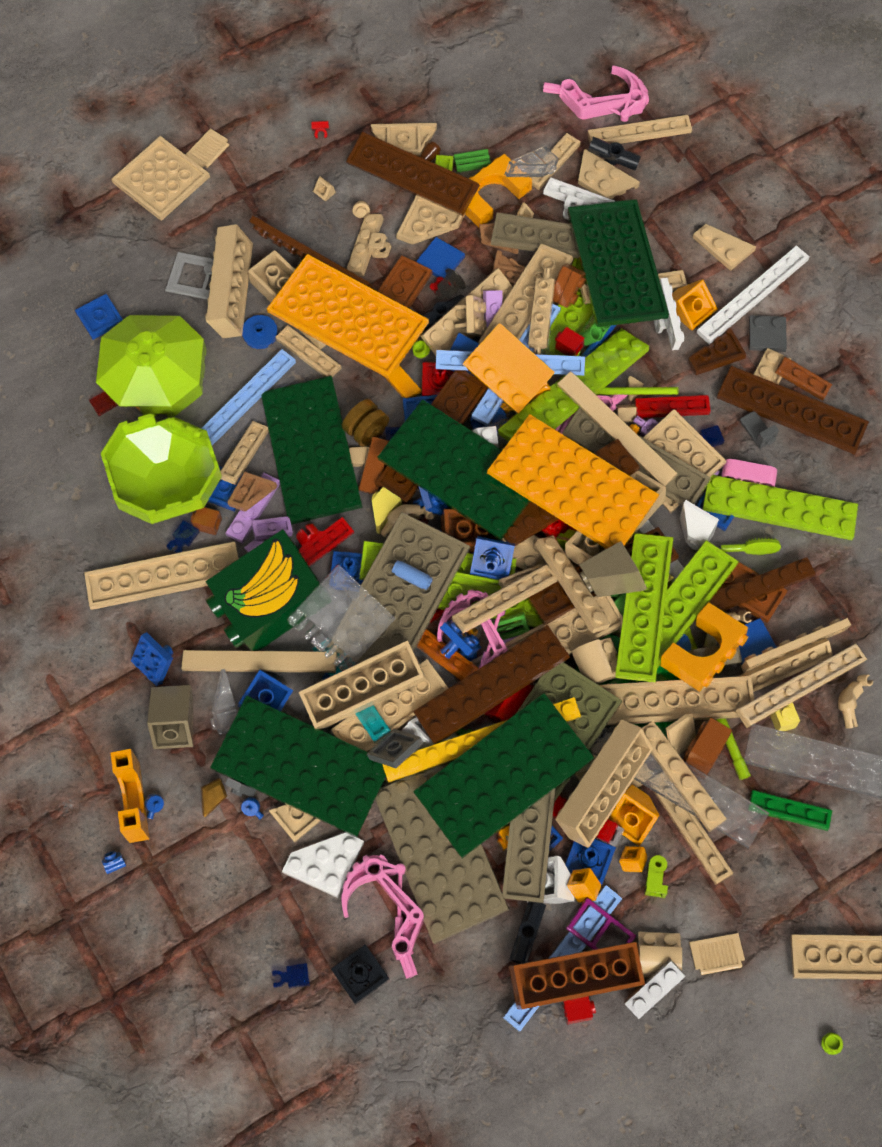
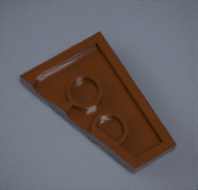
M730 328L723 336H718L714 339V342L709 346H704L690 356L688 363L695 375H699L746 359V352Z

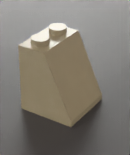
M621 541L579 564L583 570L580 575L590 592L594 591L597 597L638 592L647 589L638 568Z
M191 685L151 687L147 724L153 749L193 747V695Z

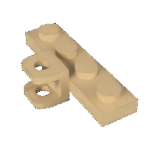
M366 214L347 266V270L357 276L365 275L371 255L373 258H386L390 253L391 244L386 242L387 237L385 234L379 233L384 220L382 214ZM386 248L384 252H380L381 249Z

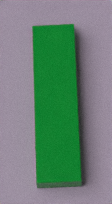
M752 790L747 811L828 831L833 810Z

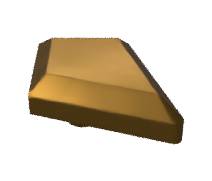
M220 778L201 787L202 815L204 817H207L227 797Z

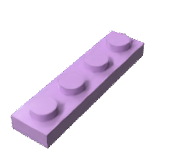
M266 473L262 474V478L276 482L277 488L279 487L280 481ZM277 488L246 512L240 510L226 531V536L243 544L252 530V521L259 519Z

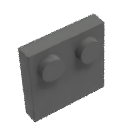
M750 315L749 350L766 351L769 348L776 352H786V317Z
M393 729L367 755L372 761L397 768L411 754L416 752L423 744V741L419 736Z

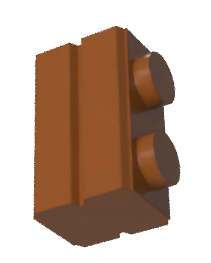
M570 264L562 265L555 281L553 301L567 308L572 304L574 305L579 297L577 295L578 289H581L585 284V272Z

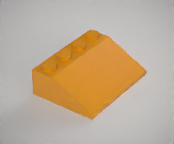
M500 323L462 364L516 414L523 410L555 373Z

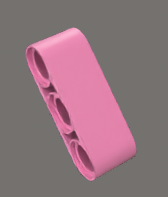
M726 459V464L722 467L721 477L775 487L777 469L757 463Z

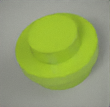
M424 341L415 342L413 354L417 358H425L429 354L430 348Z
M827 1033L821 1040V1046L827 1054L836 1055L841 1052L843 1041L838 1034Z

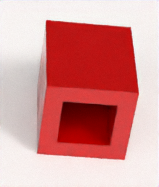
M566 327L563 332L560 331L557 334L555 349L566 356H577L584 347L585 338Z
M589 996L563 1001L562 1003L567 1025L592 1020L593 1014L596 1013L594 1001H590Z

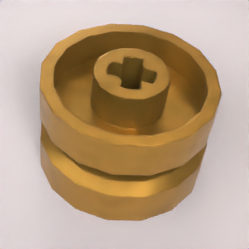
M365 399L355 405L346 415L342 429L348 435L353 436L360 446L365 447L371 444L372 437L379 438L388 426L389 416L382 410H378V406L370 399Z

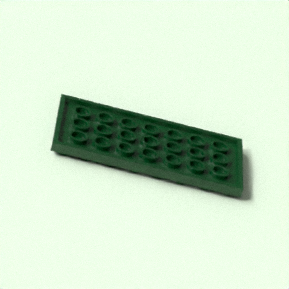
M637 199L568 207L567 213L582 271L585 272V283L596 326L604 327L668 319L667 304Z
M332 376L265 391L261 396L285 509L291 525L363 508L346 434L342 429L343 421Z
M423 399L377 457L379 461L499 540H502L508 529L530 502L527 498L487 474L490 466L502 452L501 449Z
M543 693L413 792L463 859L594 760V757L549 698Z
M246 696L210 766V769L354 837L358 836L386 777L383 764L370 760L367 755L368 752L324 731L315 729L313 726L249 696Z

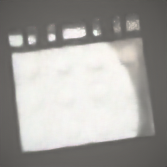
M337 565L289 616L287 621L295 625L305 615L295 628L298 631L302 630L310 620L314 625L306 632L305 637L309 639L319 628L321 631L314 637L311 643L322 652L333 641L334 644L324 655L329 658L339 647L343 652L335 659L334 664L338 666L348 655L349 657L339 667L341 671H344L355 665L359 658L396 618L340 565Z

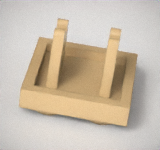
M466 296V305H457L455 310H466L467 323L455 324V328H467V333L482 336L487 329V324L484 320L486 303L483 299L476 296Z

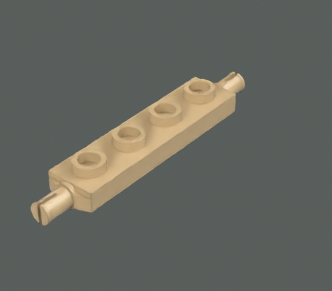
M548 267L543 269V277L536 278L528 345L534 349L533 353L536 355H540L541 349H545L548 346L555 279L550 278L551 268Z

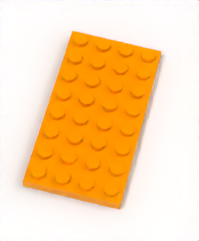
M308 254L267 308L268 313L388 379L429 323V320L424 316Z
M529 414L487 471V474L606 549L620 541L625 546L659 497L658 493Z

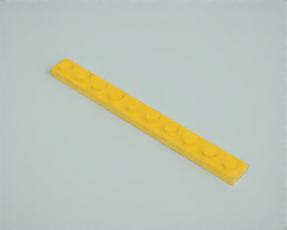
M574 697L553 704L566 722L581 718ZM506 721L417 750L397 768L383 764L388 782L454 761Z

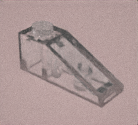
M543 146L509 161L504 175L506 177H544L555 172L559 158L546 146Z
M221 669L212 708L213 718L210 719L213 730L217 729L219 735L228 733L238 713L225 669Z

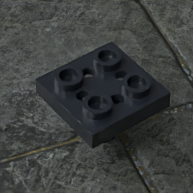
M366 944L331 969L355 1005L390 980Z

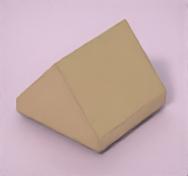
M321 176L318 178L313 192L324 201H327L336 193L335 189Z
M523 202L517 216L533 218L534 213Z
M629 376L627 387H643L644 384ZM628 395V400L633 401L639 395Z
M635 404L616 405L617 416L623 422L634 421L636 418Z

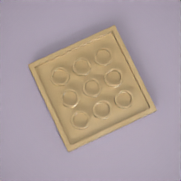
M159 136L112 178V182L162 221L209 179L210 175L205 169L163 137Z
M676 410L671 411L643 437L709 477H712L726 464V460ZM665 497V501L662 504L670 513L680 506V504L668 497Z

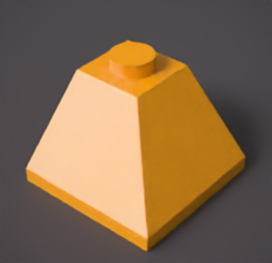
M702 279L678 288L672 293V298L676 301L677 316L680 317V321L690 330H694L718 310Z
M632 784L616 805L609 820L624 828L622 835L640 847L660 815L650 796Z

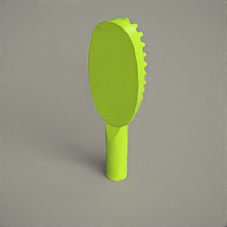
M765 537L764 539L758 538V540L756 538L755 540L751 539L752 541L748 540L744 544L721 545L720 549L724 552L744 551L747 554L764 555L778 552L781 549V544L776 538L773 540V538L766 539Z

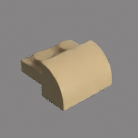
M611 638L597 639L572 651L580 673L596 684H602L607 680L615 678L617 652Z
M638 931V953L643 977L650 978L669 959L682 971L680 933Z

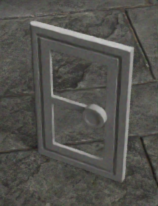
M178 252L165 291L208 299L210 290H206L210 275H212L211 268L214 259ZM185 263L204 266L206 277L202 289L178 284Z

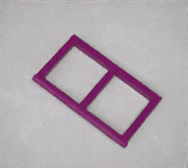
M588 898L585 899L569 925L566 926L569 932L593 950L599 949L595 945L610 923H613L629 936L626 943L633 942L636 937L634 933ZM588 905L607 919L592 942L573 929Z

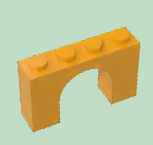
M505 154L495 158L490 165L483 167L475 176L468 178L477 182L480 186L469 204L465 215L478 227L480 224H487L493 219V208L480 197L479 191L486 185L500 184L520 199L532 190V179Z
M709 602L697 615L696 626L717 640L720 646L719 650L713 655L698 657L690 654L673 642L661 656V667L699 692L704 686L707 688L711 684L715 673L719 674L722 671L727 659L731 660L736 654V649L739 645L743 646L748 639L747 626Z
M131 749L111 752L112 770L119 781L124 806L123 811H118L120 832L129 843L149 840L140 762Z

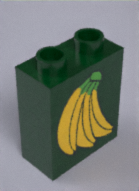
M284 529L205 581L213 593L205 599L208 606L218 619L226 614L231 622L230 625L224 628V631L232 644L238 648L245 643L252 651L261 650L332 601Z

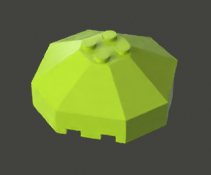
M129 315L101 337L96 383L119 407H139L143 416L153 414L154 417H157V414H167V417H175L203 394L204 361L207 350L204 339L181 316Z
M147 414L138 417L137 421L131 423L127 421L121 422L101 452L102 461L118 509L150 524L204 508L222 478L207 431L176 417H169L168 419L156 422L153 414Z

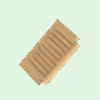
M210 128L185 155L202 168H208L229 146V143H227L228 139Z
M685 714L666 728L668 741L678 754L688 749L692 740L696 737L693 714Z
M738 933L689 942L695 970L700 969L701 975L742 968L741 961H745Z

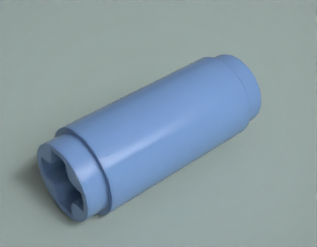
M397 560L392 569V573L421 589L427 590L433 580L430 575L403 561Z

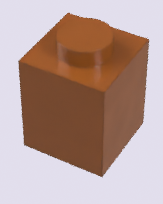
M204 507L192 513L191 523L196 531L217 535L222 521L220 511Z

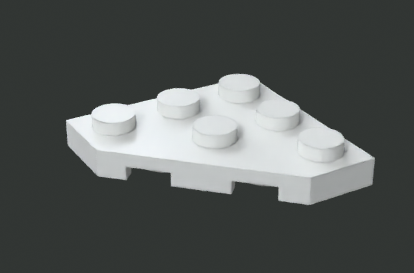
M343 833L294 851L290 854L282 873L338 898L343 883L347 880L346 875L348 872H351L364 841L348 833Z

